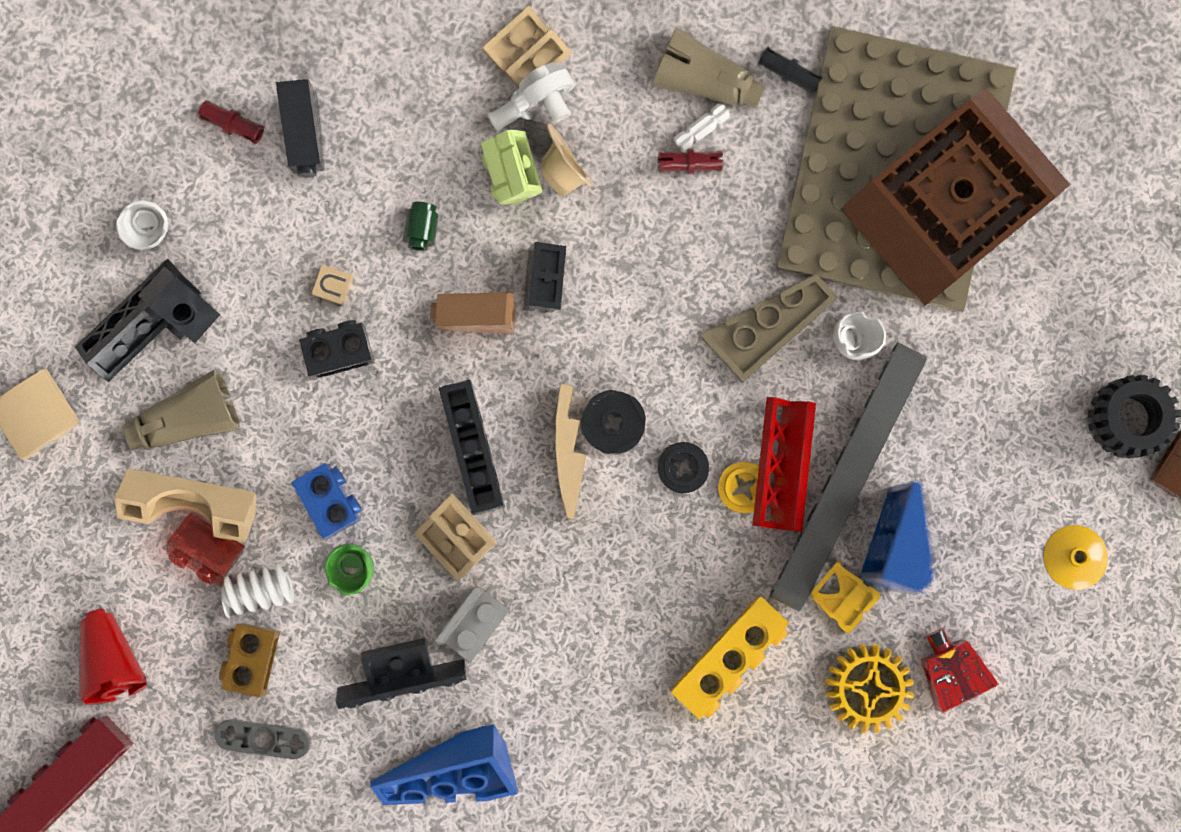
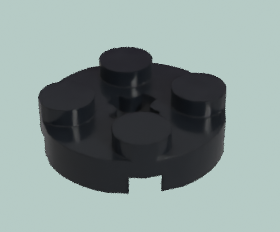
M617 390L603 391L595 395L588 402L582 416V431L585 439L594 449L604 454H623L632 450L643 436L646 423L645 412L635 397ZM609 414H612L615 418L619 416L622 418L623 421L619 424L620 430L614 431L613 428L607 429L604 424L608 422L607 416Z

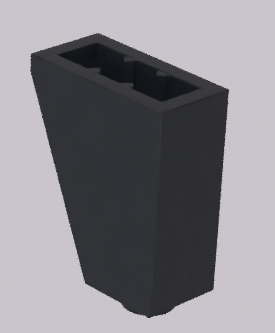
M309 79L276 82L288 167L293 174L297 173L298 177H314L317 175V171H325L318 95Z

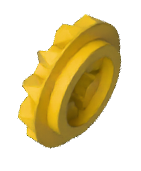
M750 462L734 463L721 474L718 492L721 501L731 511L744 514L754 512L759 466ZM736 475L743 482L755 479L756 482L749 488L752 500L743 493L732 495L738 487Z

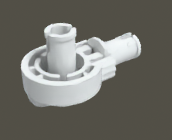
M552 62L538 67L521 81L519 89L512 93V101L492 113L490 112L488 114L489 119L495 129L500 131L520 117L527 120L531 119L530 113L545 106L553 123H558L571 115L562 96L572 90L575 83L568 70L560 63Z

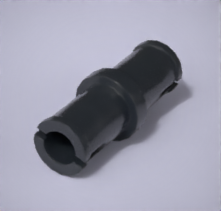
M769 46L764 50L758 62V65H762L781 76L783 82L788 83L790 81L808 91L811 95L817 90L819 82L823 78L799 65L797 59L793 58L790 60L772 50Z

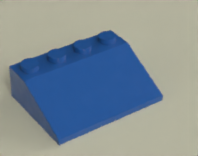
M914 480L889 487L859 578L896 592L922 593L923 588L927 589L929 587L934 569L930 568L932 553L922 483Z

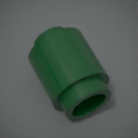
M427 202L411 203V209L407 210L403 241L409 244L408 248L416 251H427L428 247L435 245L439 217L436 213L437 207Z

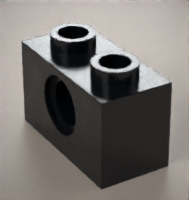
M165 266L138 295L147 304L143 310L158 322L161 318H164L169 323L166 328L180 340L186 336L193 343H196L221 315ZM182 303L181 308L173 312L175 306Z

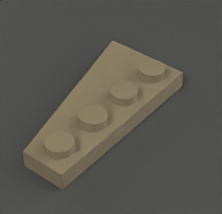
M815 274L767 301H763L744 313L725 321L723 324L700 334L699 337L738 380L743 383L831 305L838 296Z

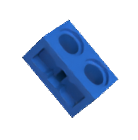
M324 463L291 482L323 539L328 540L361 521L358 513L362 511V508L353 494L347 496L342 485L346 483V480L337 466L331 468L330 464ZM326 477L329 481V489L326 493L318 495L314 490V483L318 478ZM335 505H341L345 509V517L339 523H334L330 518V511Z

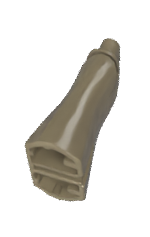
M675 27L652 82L653 86L685 92L726 104H738L740 107L744 103L755 109L766 86L754 81V75H750L743 67L714 52L678 27Z
M217 369L212 370L179 392L148 408L140 416H136L133 423L123 426V433L129 448L134 450L144 446L149 449L193 438L238 430L240 421L233 403L225 401L230 398V394L220 372Z

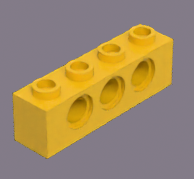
M757 596L669 691L699 720L703 716L711 717L721 706L718 700L727 691L729 694H732L743 682L740 676L748 668L751 670L757 668L766 656L763 652L770 644L777 646L786 637L788 632L785 628L790 623L765 599ZM757 626L762 632V638L757 644L750 645L745 639V633L748 628ZM729 650L737 651L740 656L739 664L734 668H726L723 664V656ZM707 674L715 675L718 681L717 687L711 692H704L700 687L702 677Z

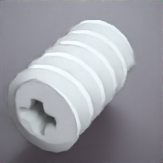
M279 564L275 566V575L272 576L266 567L263 568L262 578H258L254 570L250 571L249 581H245L241 573L237 574L236 584L231 582L229 576L224 577L221 598L224 612L228 618H231L233 611L238 616L245 614L246 607L253 613L258 610L259 604L265 610L271 607L272 601L277 607L282 606L284 598L290 604L294 603V591L289 574L287 572L284 573Z

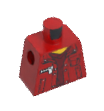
M944 628L938 629L926 636L934 653L921 659V663L937 711L944 713L999 686L995 677L968 641L959 640L951 644Z

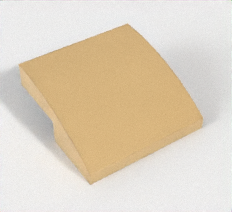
M527 6L481 48L518 88L521 81L536 68L552 62L561 64L572 54L553 29L549 30L530 6Z
M43 369L0 396V427L21 460L28 459L36 454L49 442L58 440L80 423L47 369Z
M453 494L414 533L457 581L463 578L497 543Z

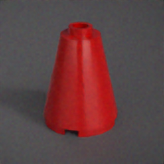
M97 609L86 613V618L80 621L79 697L81 702L84 701L85 705L109 703L116 701L115 696L126 691L131 696L147 687L146 676L114 615L106 613L104 609Z

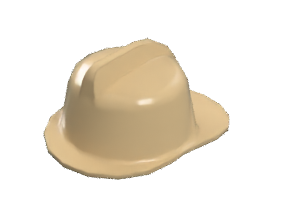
M547 124V129L553 140V144L542 158L541 164L542 174L547 183L560 196L568 195L584 183L593 187V181L577 164L562 136L553 125Z

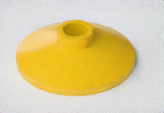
M1070 525L1060 528L1051 535L1044 548L1045 568L1049 576L1062 587L1073 590L1091 587L1102 578L1108 564L1106 546L1100 536L1087 527ZM1077 551H1080L1084 556L1081 563H1077L1074 559Z

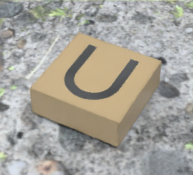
M322 264L311 294L343 306L354 276Z

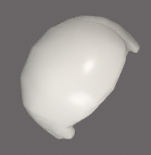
M139 200L127 205L116 221L119 238L128 247L140 251L159 245L164 239L169 226L165 211L156 203L147 200ZM153 226H154L153 229L148 230V231L141 229V228L153 227Z
M862 311L842 316L834 326L833 342L839 352L848 359L858 361L876 355L885 345L886 331L882 321L879 318H869ZM852 332H854V333L856 334V336H857V343H856V345H855V341H854V337H853V333H852Z

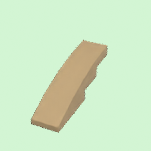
M560 384L556 413V460L559 486L567 519L574 520L586 455L574 453L580 420L568 418L573 386Z

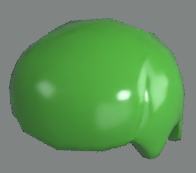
M353 543L337 546L328 554L324 566L328 584L336 588L344 596L358 594L370 584L374 574V562L371 555L365 549ZM342 567L359 568V571L354 574H348Z

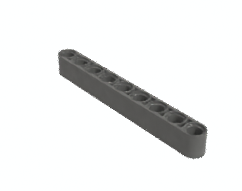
M899 342L894 346L892 350L894 353L890 361L885 363L878 377L880 381L876 389H872L864 405L866 409L862 417H858L849 435L851 439L848 445L843 447L835 463L837 467L834 473L829 475L821 491L823 495L818 504L815 503L807 519L809 523L806 529L800 533L792 549L794 550L792 557L789 561H786L779 574V582L775 590H771V598L798 612L807 601L927 360V356Z

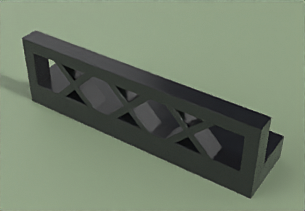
M168 258L75 346V349L85 363L108 382L169 324L164 318H161L158 322L145 312L143 308L147 304L144 301L138 305V302L142 300L138 295L164 266L198 295L201 294L199 289ZM182 303L175 306L173 312L179 310L182 306ZM98 342V344H97L90 352H88V350H89L95 343Z

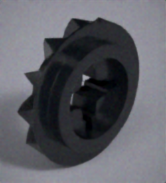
M677 442L670 445L663 451L658 461L657 468L660 480L669 490L684 494L696 491L705 483L709 474V462L706 454L697 445L689 442ZM690 455L689 468L696 475L684 473L676 480L678 468L674 466L671 459L682 463Z

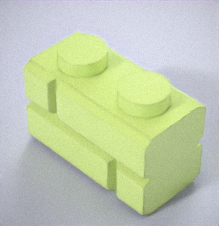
M507 130L481 143L484 153L482 155V162L485 168L489 170L492 180L491 193L498 201V204L514 205L543 193L525 131Z

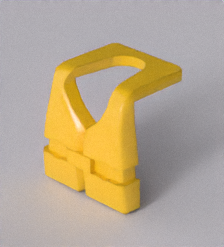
M837 561L811 591L809 596L831 619L833 618L837 622V625L845 633H851L863 619L862 613L869 612L880 599L881 594L873 587L863 584V580L843 568L841 561ZM836 573L840 592L837 594L819 593L818 591Z

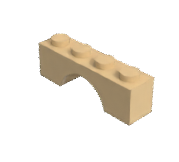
M129 468L114 497L118 519L151 524L156 518L165 513L187 510L198 513L208 520L213 530V537L245 543L256 515V492Z

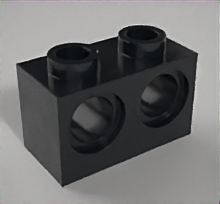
M356 320L345 321L337 325L338 329L328 332L324 328L315 329L307 332L306 338L299 339L307 373L311 379L315 380L375 363L367 330L362 322L357 323ZM350 337H358L360 339V346L354 352H347L345 350V342ZM320 345L328 346V356L321 361L315 360V349Z

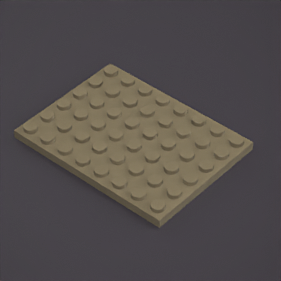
M832 26L820 74L823 78L819 82L776 269L810 277L817 274L823 280L919 302L840 209L872 179L970 98L987 88L1007 111L1016 68ZM963 182L955 184L954 192L958 197L968 198L970 196V188L967 184ZM974 266L928 304L963 312Z

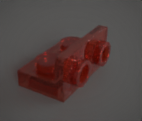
M191 512L167 541V555L171 562L181 568H185V566L196 572L197 577L204 583L209 585L214 583L219 587L223 586L224 577H226L245 550V545L238 541L213 537L211 525Z

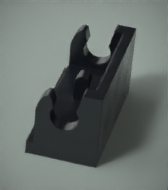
M534 242L529 247L523 310L535 311V309H540L549 313L561 310L567 246Z

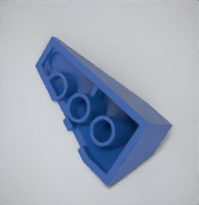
M494 724L464 731L370 781V788L383 805L423 804L427 799V795L445 798V803H455L456 794H476V802L491 801L518 794L506 742Z

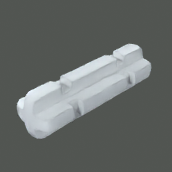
M721 103L715 105L710 109L709 114L705 113L689 125L686 132L682 131L674 137L673 142L681 152L691 148L694 141L697 143L713 131L717 126L716 124L721 125L729 118L728 110Z

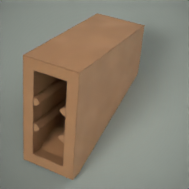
M514 293L437 294V303H431L430 321L435 322L437 330L514 335L516 312Z

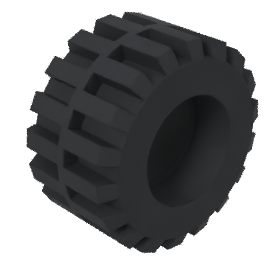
M1148 375L1127 376L1102 387L1097 392L1099 396L1093 397L1090 403L1094 405V409L1088 410V417H1093L1094 422L1088 424L1089 430H1096L1098 434L1093 437L1095 442H1103L1105 444L1102 447L1104 451L1115 452L1114 456L1119 458L1127 457V459L1152 455L1154 452L1165 449V444L1171 443L1175 439L1172 432L1178 431L1180 428V423L1175 421L1176 418L1181 417V410H1175L1174 404L1179 402L1176 396L1170 397L1168 395L1171 389L1167 385L1160 387L1161 380L1155 377L1148 380ZM1128 398L1141 403L1148 415L1147 427L1139 436L1130 433L1121 421V407Z

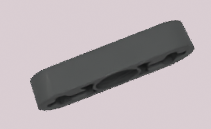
M226 720L219 724L215 731V741L224 750L287 759L303 757L309 752L312 744L308 732L301 728L244 720ZM231 725L234 726V732L245 734L247 733L246 727H250L251 730L247 737L248 747L243 746L246 739L236 738L232 741V744L228 743V737L223 736V731L229 730ZM259 730H267L271 733L273 740L270 747L260 748L256 744L255 735ZM278 731L284 733L281 738L284 740H291L295 734L299 735V741L304 742V747L299 748L297 753L292 752V746L282 744L280 745L281 751H276L275 749L279 743Z

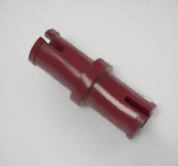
M205 100L200 106L198 112L199 119L222 128V132L228 135L236 134L251 141L253 144L260 142L264 133L263 125L242 117L240 112L234 109L228 111L208 100Z
M686 149V152H658L657 162L660 163L658 165V172L686 171L687 174H694L695 171H722L723 160L721 158L723 157L722 150L694 152V149Z

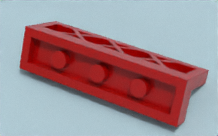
M776 397L766 398L752 526L802 532L816 403L788 401ZM777 406L783 407L780 423L776 419ZM775 440L778 443V453L774 455L772 450ZM771 472H773L775 476L774 485L772 487L769 484V476ZM769 504L771 507L770 521H765L766 506Z

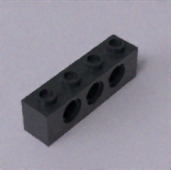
M469 379L439 387L472 515L476 516L505 508L473 383Z

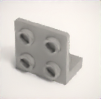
M475 587L473 590L470 588L466 589L455 603L459 607L455 615H446L435 630L439 634L435 640L436 643L439 645L445 643L470 663L510 611L509 608L481 587Z

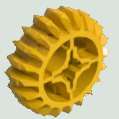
M859 644V655L852 648L846 649L850 659L847 661L844 657L838 655L836 660L842 665L841 668L838 669L830 666L828 669L831 673L837 674L836 679H825V684L834 686V690L825 692V697L836 698L837 700L829 705L830 710L835 711L841 708L842 710L836 718L842 722L849 717L847 727L850 729H854L859 722V730L862 733H867L869 723H871L874 733H880V722L887 729L893 728L890 718L893 717L901 722L903 717L897 712L899 708L909 711L911 708L908 704L903 703L904 697L914 698V693L905 691V686L913 685L914 680L909 678L903 679L902 677L908 674L910 671L909 667L897 668L902 658L896 655L889 660L892 651L889 648H885L879 656L880 649L877 644H872L869 654L865 644ZM868 662L861 678L846 680L848 674L855 666ZM878 662L884 665L891 673L894 687L881 683L879 678L880 671L877 670ZM868 680H871V684L884 691H876L871 693L872 696L868 697L867 692L854 686H863L864 683L868 684ZM844 689L856 692L859 695L860 714L856 713L847 703ZM893 697L890 704L883 711L871 715V710H874L875 704L880 698Z

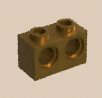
M245 623L236 624V628L230 630L227 639V648H231L228 661L222 663L219 673V680L223 681L221 689L259 698L265 696L280 631ZM249 634H254L259 640V647L255 652L249 651L245 646V639ZM242 666L247 667L251 671L252 678L248 684H243L238 679L237 673Z

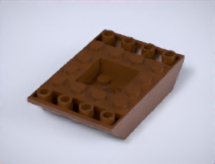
M986 88L970 98L872 179L840 210L923 307H925L1071 184ZM963 182L969 186L970 196L968 198H960L955 194L954 186L956 183Z

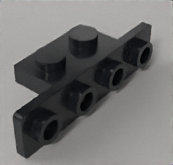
M425 638L361 652V662L367 681L338 687L336 705L338 709L346 707L357 708L368 702L377 700L388 701L396 696L408 693L420 694L435 687L457 685L467 679L465 660L460 659L432 666Z

